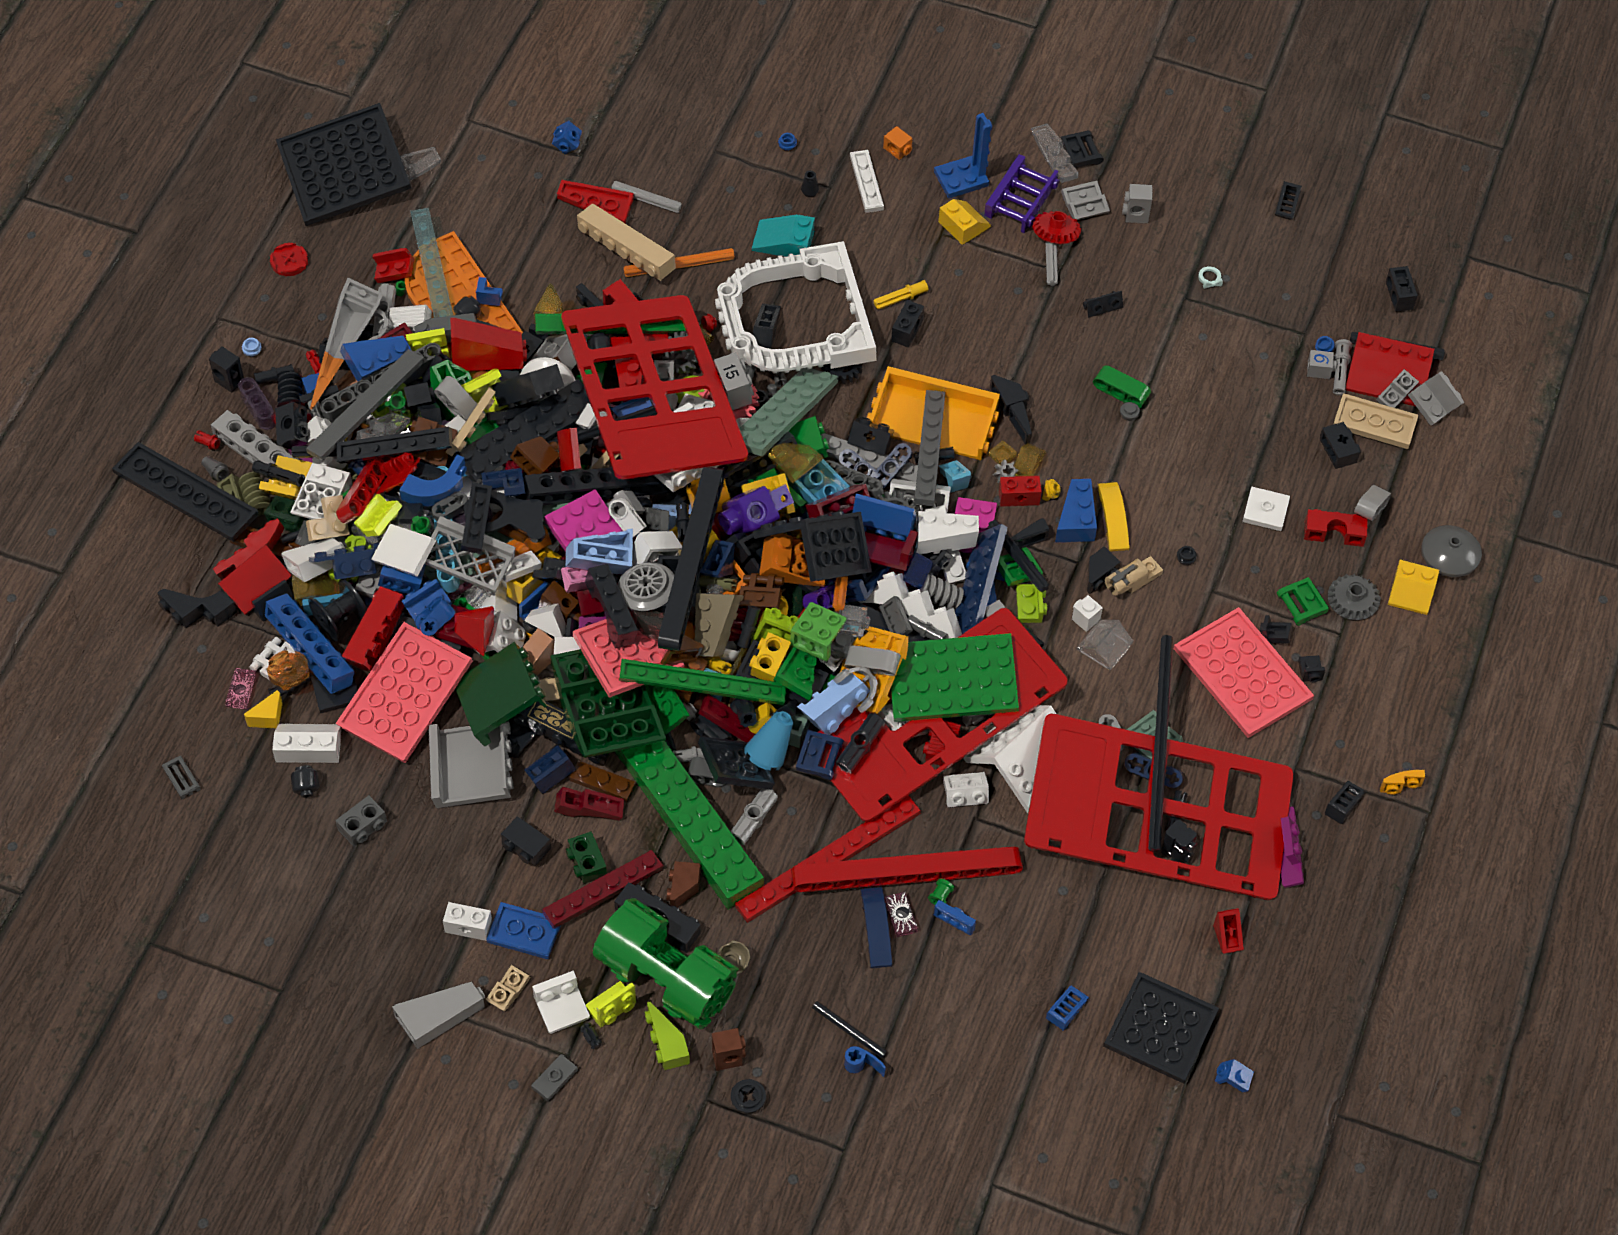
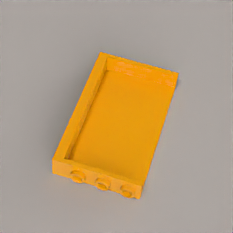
M888 366L883 381L878 383L876 391L878 396L872 400V413L868 412L867 418L871 419L872 423L889 425L890 429L894 430L892 436L894 439L920 445L926 390L945 392L940 448L953 446L954 454L978 460L982 459L983 453L987 454L989 448L987 440L992 438L994 432L992 425L993 422L997 423L999 416L997 409L1000 394Z

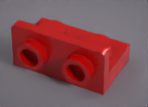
M407 248L373 254L372 258L377 263L374 278L377 283L412 277L415 259Z

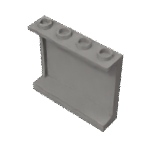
M509 722L503 723L488 733L491 743L485 747L475 738L470 726L440 730L437 724L429 725L431 799L436 808L511 798L510 789H513V779L510 777L509 771H512L513 767L511 758L508 755L512 751L511 742L507 739V734H511Z

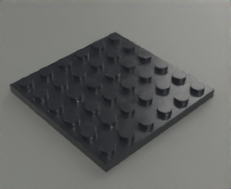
M380 103L276 139L306 226L412 189Z

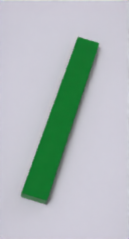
M535 314L536 334H567L561 320L562 314ZM680 319L640 325L643 334H674L675 332L681 334V331L686 332L684 324ZM625 327L583 333L628 334ZM576 328L570 329L572 333H578Z
M628 659L621 660L619 681L784 705L786 687L778 682Z

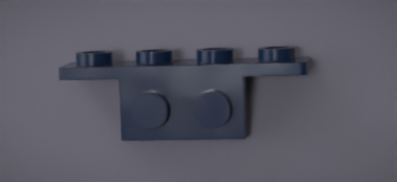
M380 542L373 543V547L366 548V545L354 546V550L346 551V548L335 549L333 554H327L326 551L316 552L314 557H309V562L332 560L334 578L337 580L376 573L375 562L371 559Z

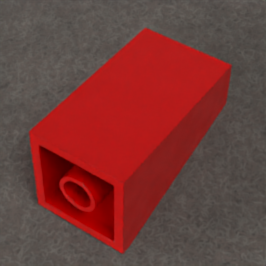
M450 318L453 364L467 371L523 369V361H527L526 340H522L521 332L458 318Z

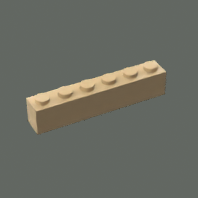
M592 203L577 215L578 229L582 233L591 236L595 241L602 243L609 250H613L623 259L632 262L650 276L661 281L676 269L675 255L595 204Z

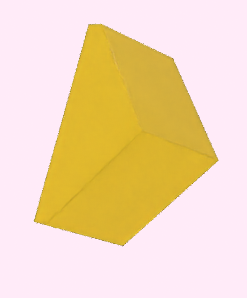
M278 690L244 714L246 724L249 727L277 728L282 709L280 692Z

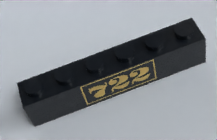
M537 701L511 718L516 724L532 729L537 735H544L555 744L564 745L573 753L581 754L570 731L564 710L545 701L547 705L545 708ZM610 753L587 758L595 764L604 766Z

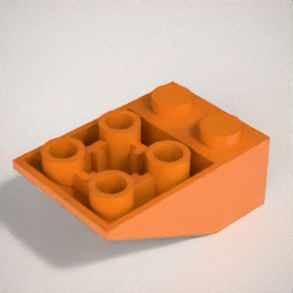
M784 533L771 535L764 539L759 575L769 576V574H776L779 577H784V583L825 586V580L810 582L803 540Z

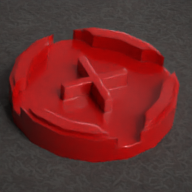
M295 243L281 244L270 255L271 267L279 275L295 276L306 268L308 264L307 252L302 246H297Z

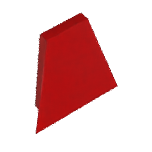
M490 606L455 613V633L484 657L494 627V607Z

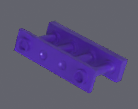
M1019 154L985 204L984 216L991 219L994 213L1000 212L1021 221V232L1025 233L1027 228H1031L1036 214L1051 191L1058 187L1060 181L1058 179L1059 171L1055 170L1051 177L1045 176L1027 168L1025 156ZM1024 174L1046 185L1041 190L1018 180V177ZM1017 187L1038 197L1033 203L1010 193V189ZM1010 200L1029 210L1026 215H1023L1003 206L1002 201Z

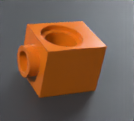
M896 126L884 136L883 148L900 160L912 151L913 138Z

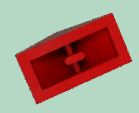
M1239 909L1217 912L1213 926L1222 953L1244 950Z

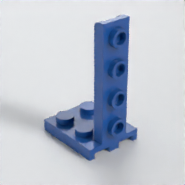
M984 113L976 116L973 155L934 167V173L948 199L989 186L986 167H988L987 158L990 153L989 143L991 142L990 130H992V124L985 117Z

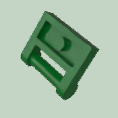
M1026 547L1021 548L1041 575H1043V571L1029 549ZM1010 554L1000 556L997 569L1008 586L1031 581L1016 562L1006 565L1007 562L1015 561Z
M1309 577L1285 586L1276 593L1279 599H1282L1288 607L1297 626L1328 613L1329 608ZM1293 593L1304 609V613H1300L1289 594Z

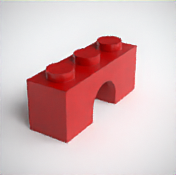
M1308 509L1305 518L1304 540L1324 542L1326 533L1330 530H1336L1343 535L1344 545L1364 547L1367 537L1368 519L1359 514Z

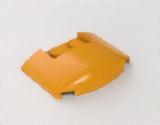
M867 626L865 630L868 632L861 639L857 637L851 646L885 649L899 653L901 657L897 667L898 671L902 659L906 660L908 637ZM846 659L843 660L840 672L844 669H848L844 667ZM852 672L870 690L869 681H863L865 675L859 672ZM873 674L878 685L876 694L872 699L874 703L866 711L877 714L890 699L887 695L895 676ZM861 701L855 708H858L863 701Z

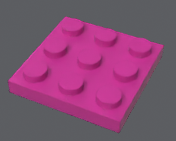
M596 490L585 494L544 517L545 523L565 552L566 547L575 538L623 531L610 515L609 508Z

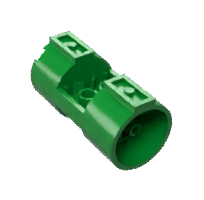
M635 898L625 900L624 904L609 918L602 928L594 944L593 956L611 968V971L616 974V978L625 983L637 980L642 974H649L655 978V983L666 987L662 1003L663 1007L668 1010L672 1017L683 1018L698 1029L705 1028L712 1021L709 1018L713 1017L717 1012L720 1013L730 998L736 985L733 979L737 977L739 968L705 945L696 947L693 953L688 957L665 942L667 936L666 926L669 922L667 919Z

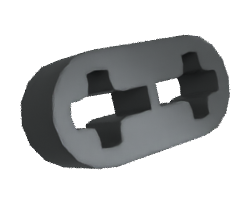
M460 491L454 492L437 502L432 507L434 519L438 521L439 517L442 516L450 520L463 512L464 504L468 500L466 494ZM442 510V511L445 512V513H444V514H441V513H438V511Z

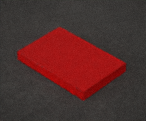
M265 544L218 584L245 615L253 608V600L281 581L289 579L292 575Z

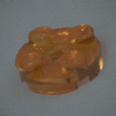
M281 651L272 656L268 662L267 674L269 680L274 685L280 686L283 690H289L299 685L310 675L307 658L297 651L295 653ZM288 667L292 669L290 671H285L284 668Z

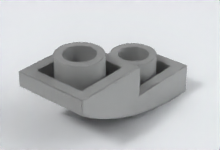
M1404 369L1376 400L1382 405L1395 408L1419 381Z

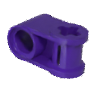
M835 584L807 593L803 598L804 608L806 609L810 602L826 609L831 608Z

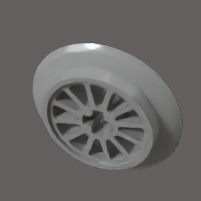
M653 562L641 563L631 567L621 576L618 588L628 608L638 611L653 610L668 602L674 574L668 567Z

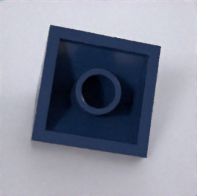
M557 745L524 770L539 791L544 794L575 771L576 768Z

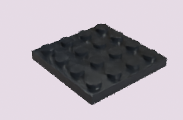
M1138 972L1103 1047L1184 1084L1218 1013L1219 1007Z

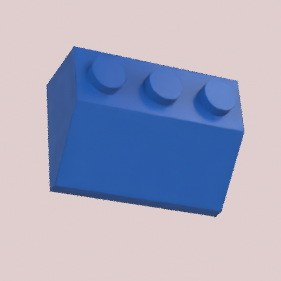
M860 494L855 496L853 513L861 512L865 532L870 530L874 531L876 535L884 537L889 535L893 536L895 540L905 542L910 530L914 531L917 521L915 509Z

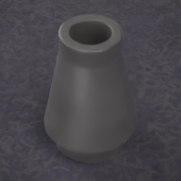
M210 456L203 458L201 464L214 481L221 482L228 477L229 470L226 464L212 459Z

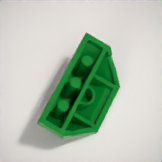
M448 359L430 367V380L433 390L438 387L446 376L453 377L460 385L473 380L467 370L453 364ZM435 394L436 401L445 419L450 422L455 416Z

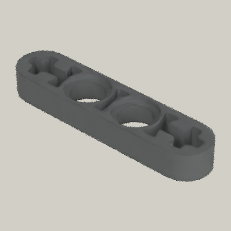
M826 460L839 476L848 475L842 479L849 486L859 485L854 483L856 481H863L861 484H866L871 498H877L878 494L883 495L884 489L880 480L834 461Z

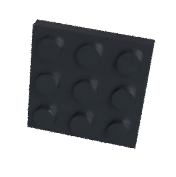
M700 737L698 744L715 783L772 790L775 782L770 771L753 764L749 760L751 756L748 752L745 754L744 750L748 742Z

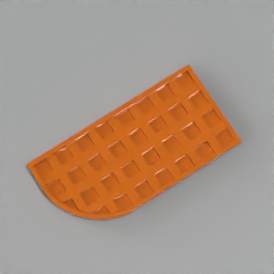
M454 231L426 243L413 255L415 260L412 277L405 278L406 292L414 306L427 305L432 310L431 318L455 315L453 307L464 296H472L477 300L476 289L478 279L485 276ZM487 280V286L492 287ZM502 301L500 306L481 304L482 314L477 318L478 320L504 329L518 331L521 334L523 333ZM450 342L447 346L449 356L452 359V346Z

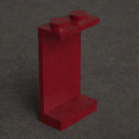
M910 530L906 542L865 532L870 562L904 571L907 570L916 549L917 531Z

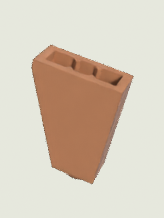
M539 628L523 646L529 654L527 659L534 666L535 670L533 673L536 676L551 664L550 655H554L555 641L553 636Z

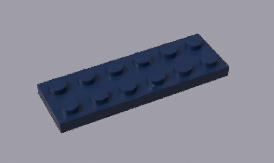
M1003 524L978 533L976 547L973 548V552L970 555L969 567L965 573V582L962 587L964 595L960 605L955 610L962 634L983 621L1008 528Z

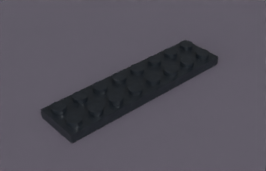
M577 379L559 390L558 393L547 397L515 418L507 421V423L502 424L467 445L461 452L457 451L452 456V460L455 459L456 455L464 457L465 466L467 467L465 474L474 483L480 484L482 482L481 473L501 471L506 467V462L512 460L510 456L518 444L539 436L548 442L557 437V431L575 426L586 405L590 404L584 385Z
M137 442L112 468L116 475L232 542L259 515L257 509L140 442Z

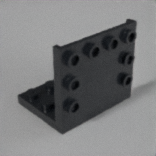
M843 511L831 513L832 516L826 514L817 516V518L803 520L802 517L789 519V523H787V520L777 521L775 526H773V523L760 525L761 529L753 531L754 539L801 529L810 582L872 572L861 512L844 514Z

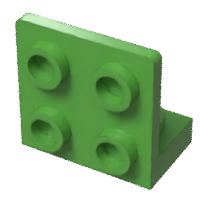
M810 602L791 629V646L827 662L831 656V643L846 623L847 618Z

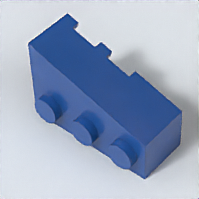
M404 336L343 343L340 353L358 382L397 361L411 348Z
M1071 479L1057 528L1055 543L1095 541L1097 525L1091 479Z

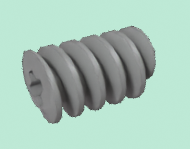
M928 573L925 574L919 585L920 592L928 590L930 598L933 596L932 603L935 604L940 600L939 606L941 607L947 603L946 609H951L952 606L957 608L964 595L963 588H957L956 585H950L949 582H943L942 579H936L934 575H929Z

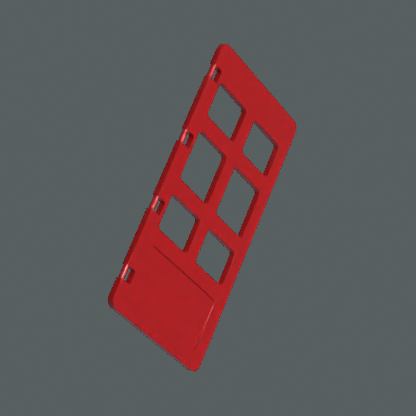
M678 295L567 310L562 313L561 320L564 329L566 330L589 402L595 414L611 466L618 479H630L738 463L748 459V450L691 302L687 296ZM680 319L688 335L686 337L646 341L640 325ZM625 327L631 344L589 349L583 333ZM576 328L578 333L572 334L570 329ZM687 349L694 351L703 376L670 381L660 380L651 356L652 354ZM629 357L637 358L645 384L613 389L602 388L594 365L595 362ZM591 369L592 374L586 375L585 370ZM707 389L714 403V407L672 412L666 395ZM649 397L652 399L657 413L655 416L615 421L608 403ZM605 411L607 416L601 417L599 412ZM620 454L621 459L615 460L614 455Z
M1053 713L1045 717L1024 835V842L1028 847L1106 865L1119 866L1124 869L1174 880L1187 881L1188 883L1237 894L1250 895L1264 900H1273L1277 896L1284 850L1281 818L1288 817L1293 782V770L1289 766L1167 739L1166 766L1168 756H1175L1213 766L1208 807L1166 798L1163 801V814L1202 822L1205 825L1200 866L1157 858L1153 854L1154 851L1148 849L1155 736ZM1122 745L1152 752L1147 793L1145 794L1115 786ZM1230 769L1255 774L1260 777L1254 818L1229 813L1224 810ZM1113 803L1143 810L1138 852H1130L1106 845ZM1222 827L1252 835L1246 877L1217 871L1215 868ZM1049 840L1061 842L1060 848L1049 846ZM1113 854L1125 856V861L1113 860ZM1178 868L1189 870V876L1177 874ZM1242 882L1252 884L1253 891L1241 888Z

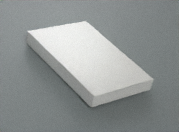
M390 524L371 560L418 577L436 540L432 537Z

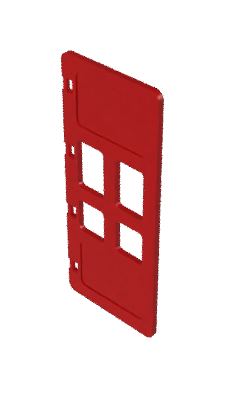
M1001 608L957 638L1011 633L1019 711L995 713L994 716L962 738L956 737L942 718L911 720L896 731L890 730L885 724L871 744L870 751L861 758L852 773H846L841 770L835 762L833 768L834 775L830 780L862 821H872L885 812L886 809L897 804L932 780L940 772L967 756L990 740L991 737L1002 732L1067 686V677L1009 609ZM891 688L887 695L890 698L887 703L892 701ZM1044 688L1048 693L1038 698L1036 693ZM854 708L851 715L846 717L838 729L831 734V736L844 740L843 747L839 749L837 759L851 741V735L860 728L867 716L873 712L864 711L860 713L858 708ZM993 724L996 728L987 734L984 729ZM928 728L940 740L945 749L920 765L903 745ZM858 741L856 744L863 745L865 741ZM826 744L819 767L825 768L832 745ZM941 759L944 764L934 769L931 765ZM888 795L891 800L882 806L878 801Z

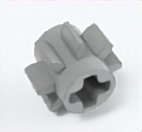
M1003 460L1001 465L996 464L994 466L997 471L993 476L997 477V483L1000 482V477H1015V473L1019 470L1013 466L1014 462L1009 464L1006 460Z

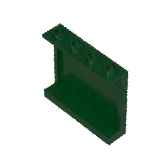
M515 642L464 674L455 688L473 735L484 747L491 743L488 735L489 732L535 702L539 701L544 708L547 707L544 700L546 694L539 686V678L533 673L535 670L534 666L527 659L529 654L523 646L520 648Z

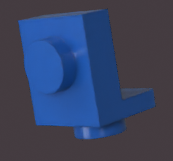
M1232 1059L1222 1062L1218 1066L1215 1082L1218 1084L1227 1082L1241 1092H1246L1249 1090L1254 1071Z

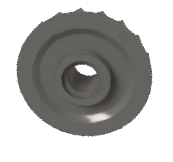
M1355 573L1353 575L1346 574L1343 577L1339 576L1337 580H1333L1328 590V601L1332 609L1340 616L1351 620H1362L1372 616L1380 605L1381 597L1379 595L1380 590H1377L1376 584H1372L1370 579H1365L1363 575L1356 576Z

